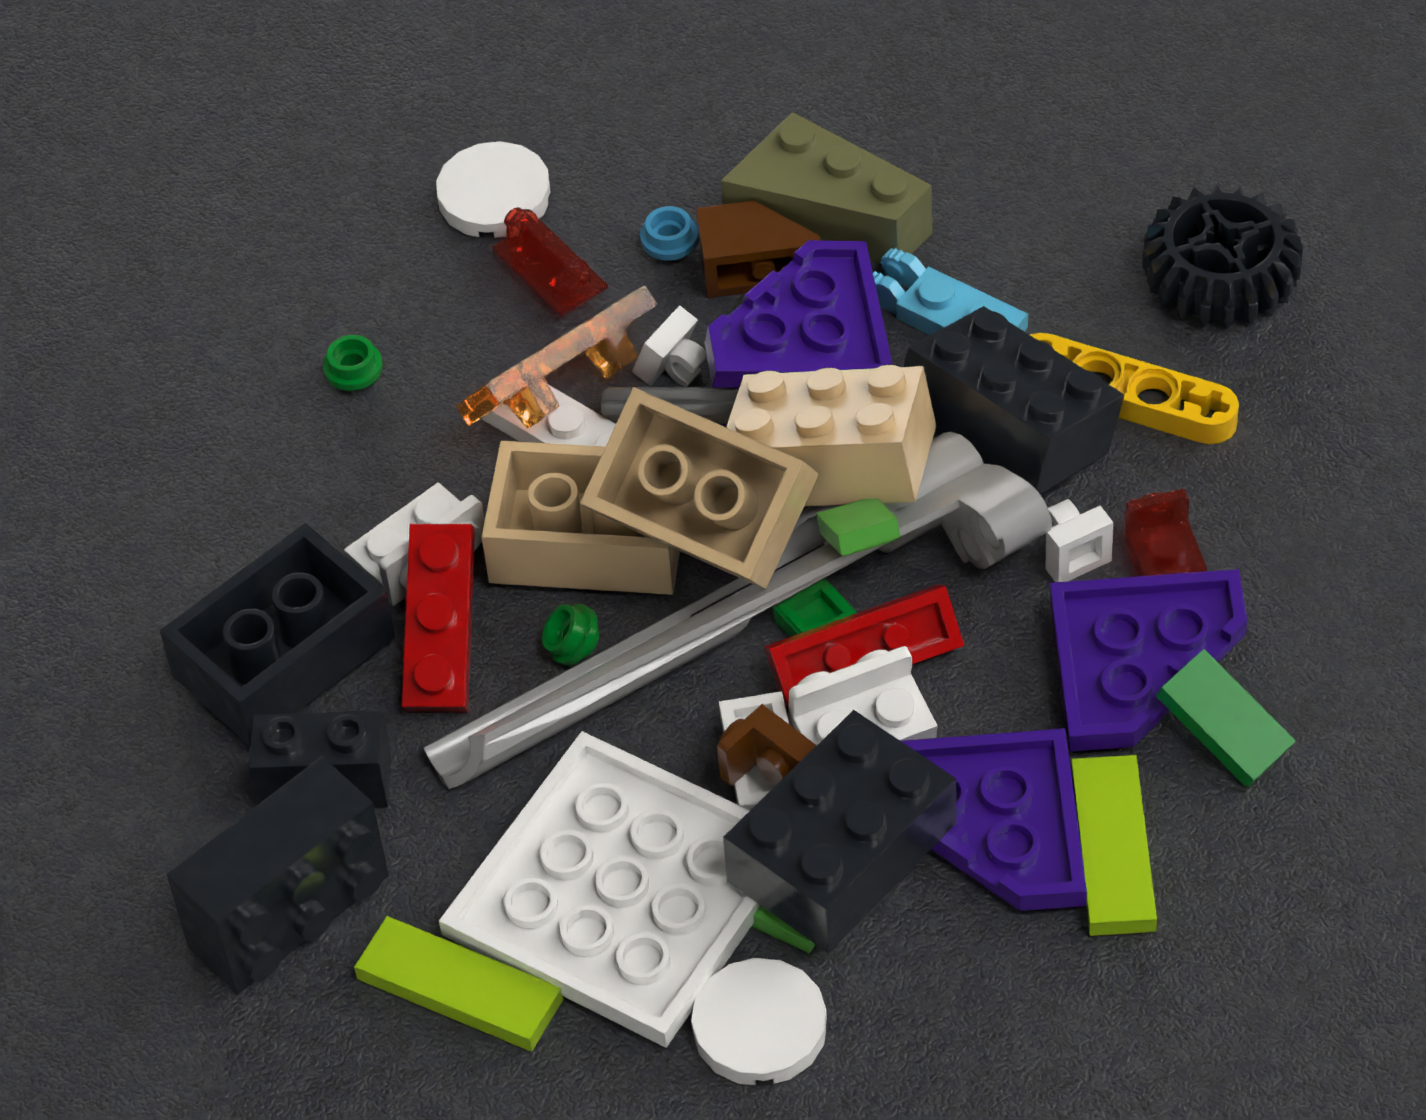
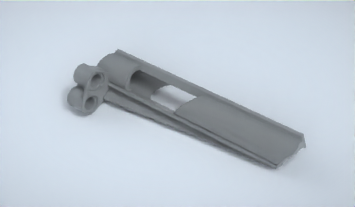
M953 432L940 434L932 440L916 502L883 503L897 517L900 538H897V540L851 555L841 556L820 534L816 513L842 505L808 506L801 512L776 569L822 544L824 546L774 572L767 589L751 584L691 617L695 612L750 583L737 578L430 743L423 749L441 782L448 789L462 785L734 638L748 625L751 617L877 549L884 553H890L942 525L964 564L970 561L978 569H986L1049 532L1052 527L1049 510L1039 492L1030 483L1004 467L984 464L972 443L962 435Z

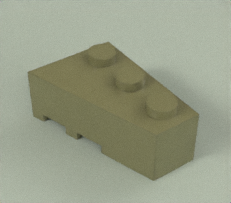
M793 112L721 180L723 204L754 200L820 235L821 241H866L870 262L881 264V258L891 248H897L904 253L912 254L933 233L932 185Z

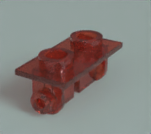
M516 207L507 213L504 219V224L507 226V238L492 246L493 251L560 316L565 315L608 289V284L538 219L532 210Z

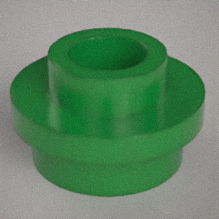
M346 335L333 341L323 360L326 380L332 386L346 391L360 390L370 386L379 378L383 369L379 350L367 338L360 335Z
M562 604L558 606L545 623L542 633L544 648L551 652L555 661L563 665L571 666L578 663L583 658L589 656L597 645L599 639L598 618L596 612L584 604H575L573 606Z

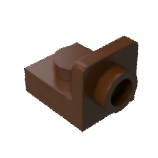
M761 704L747 718L738 719L731 723L722 734L717 745L720 777L732 786L757 764L765 778L776 786L817 745L765 705Z

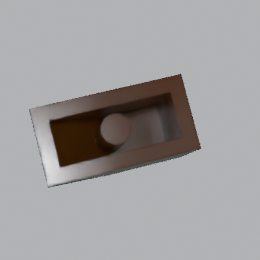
M754 200L696 208L699 249L707 298L746 294L773 270L778 273L793 260L794 252L808 240L821 241L820 235Z

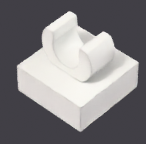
M679 305L644 343L632 372L651 386L666 370L676 383L688 387L701 372L700 365L707 359L705 349L696 342L689 340L698 319Z
M1067 499L1048 508L1054 525L1046 533L1045 569L1055 582H1068L1112 561L1113 521L1101 506L1080 515L1075 505Z

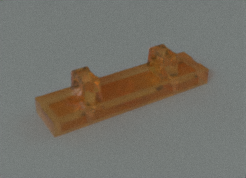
M643 285L487 382L459 403L456 408L468 426H471L499 407L508 405L526 428H530L548 417L560 406L545 378L584 354L588 356L605 378L617 373L638 357L625 332V328L658 304L646 286Z

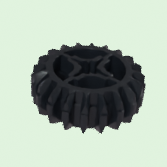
M1216 184L1211 194L1204 195L1193 188L1188 201L1173 196L1168 209H1157L1153 224L1148 226L1144 236L1142 268L1145 269L1150 293L1159 294L1163 308L1177 306L1181 320L1197 315L1201 319L1203 327L1211 319L1223 320L1229 329L1234 319L1242 318L1252 325L1258 312L1273 316L1278 303H1288L1293 287L1297 286V280L1301 277L1303 244L1301 243V236L1297 235L1298 230L1295 227V219L1285 217L1282 204L1267 206L1263 192L1251 198L1244 195L1241 185L1234 193H1222Z

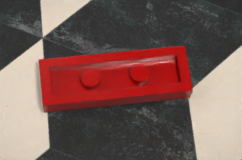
M409 524L402 708L405 713H468L475 530L472 524Z
M937 584L766 645L764 649L778 692L782 691L785 707L789 709V690L813 673L822 671L832 673L856 664L860 658L876 650H887L889 652L903 646L908 648L912 656V664L962 647L964 643L947 588L944 585Z

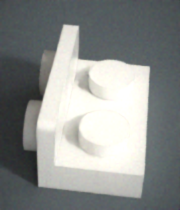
M438 482L344 549L345 557L387 592L388 602L394 606L407 596L409 524H472L475 530V551L482 542L485 522L482 503L473 495L460 502Z
M906 646L889 652L887 650L870 652L860 658L856 664L832 673L825 671L813 673L789 690L788 720L792 727L816 745L853 710L900 741L936 738L938 727L911 675L912 656Z

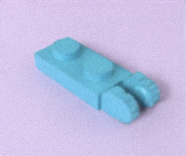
M891 248L881 258V268L887 275L883 276L881 272H873L880 308L895 314L897 320L928 335L941 330L983 306L991 311L1002 314L1010 323L1024 332L1028 328V313L929 266L926 269L916 256L908 252L904 253L897 248ZM900 284L909 288L907 292L904 291Z

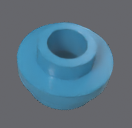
M673 206L661 207L652 211L647 216L640 231L641 245L644 251L653 258L665 261L681 259L689 255L697 246L698 228L689 214L683 209Z

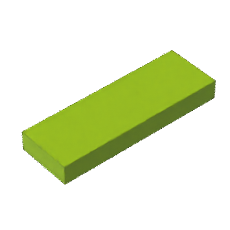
M1137 755L1071 759L1072 784L1087 889L1086 908L1089 935L1156 932L1157 914Z
M386 916L354 966L357 980L531 1052L564 1000L561 988L541 978L389 916Z

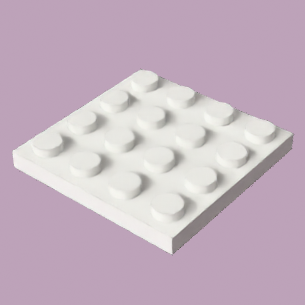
M581 731L440 918L441 934L472 951L541 978L561 988L562 996L667 1048L692 1012L695 998L708 979L723 968L753 925V915L760 907V904L727 882L723 836L750 810Z

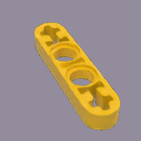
M1029 334L1037 340L1048 343L1056 352L1083 369L1109 375L1113 379L1109 385L1125 394L1118 417L1120 419L1204 444L1222 443L1230 439L1236 432L1239 402L1231 389L1221 384L1053 334ZM1147 389H1159L1166 392L1170 398L1161 404L1154 405L1141 401L1137 396L1140 392ZM1181 400H1186L1184 401V410L1181 411L1180 402ZM1210 410L1218 411L1215 412L1211 418L1204 417L1209 413Z

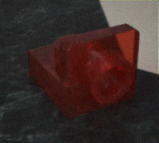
M1185 489L1164 493L1153 492L1141 498L1129 500L1126 503L1124 541L1138 576L1207 571V566L1188 521L1189 498Z

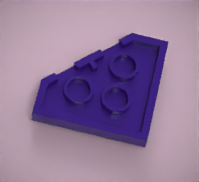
M808 240L794 252L793 260L780 272L777 273L773 270L744 295L743 303L728 316L722 314L708 326L704 342L712 387L740 388L744 375L757 374L763 371L789 373L817 371L823 368H836L838 370L873 369L884 365H893L866 241Z
M1239 569L1050 583V605L1069 752L1134 747L1170 711L1155 696L1158 691L1203 649L1219 662L1246 635L1247 615Z
M1065 728L901 741L956 778V825L932 848L933 851L1019 911L1086 906L1087 889Z

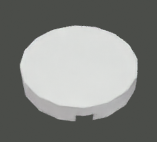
M501 141L476 144L458 152L443 165L436 180L439 210L448 224L466 235L479 237V232H494V238L507 237L530 228L544 215L549 204L548 197L551 193L548 168L541 158L522 145Z
M751 958L728 964L708 979L694 1000L691 1023L699 1055L715 1073L738 1084L756 1085L755 1080L766 1081L773 1079V1084L792 1079L813 1063L824 1046L827 1011L819 987L803 970L781 960Z

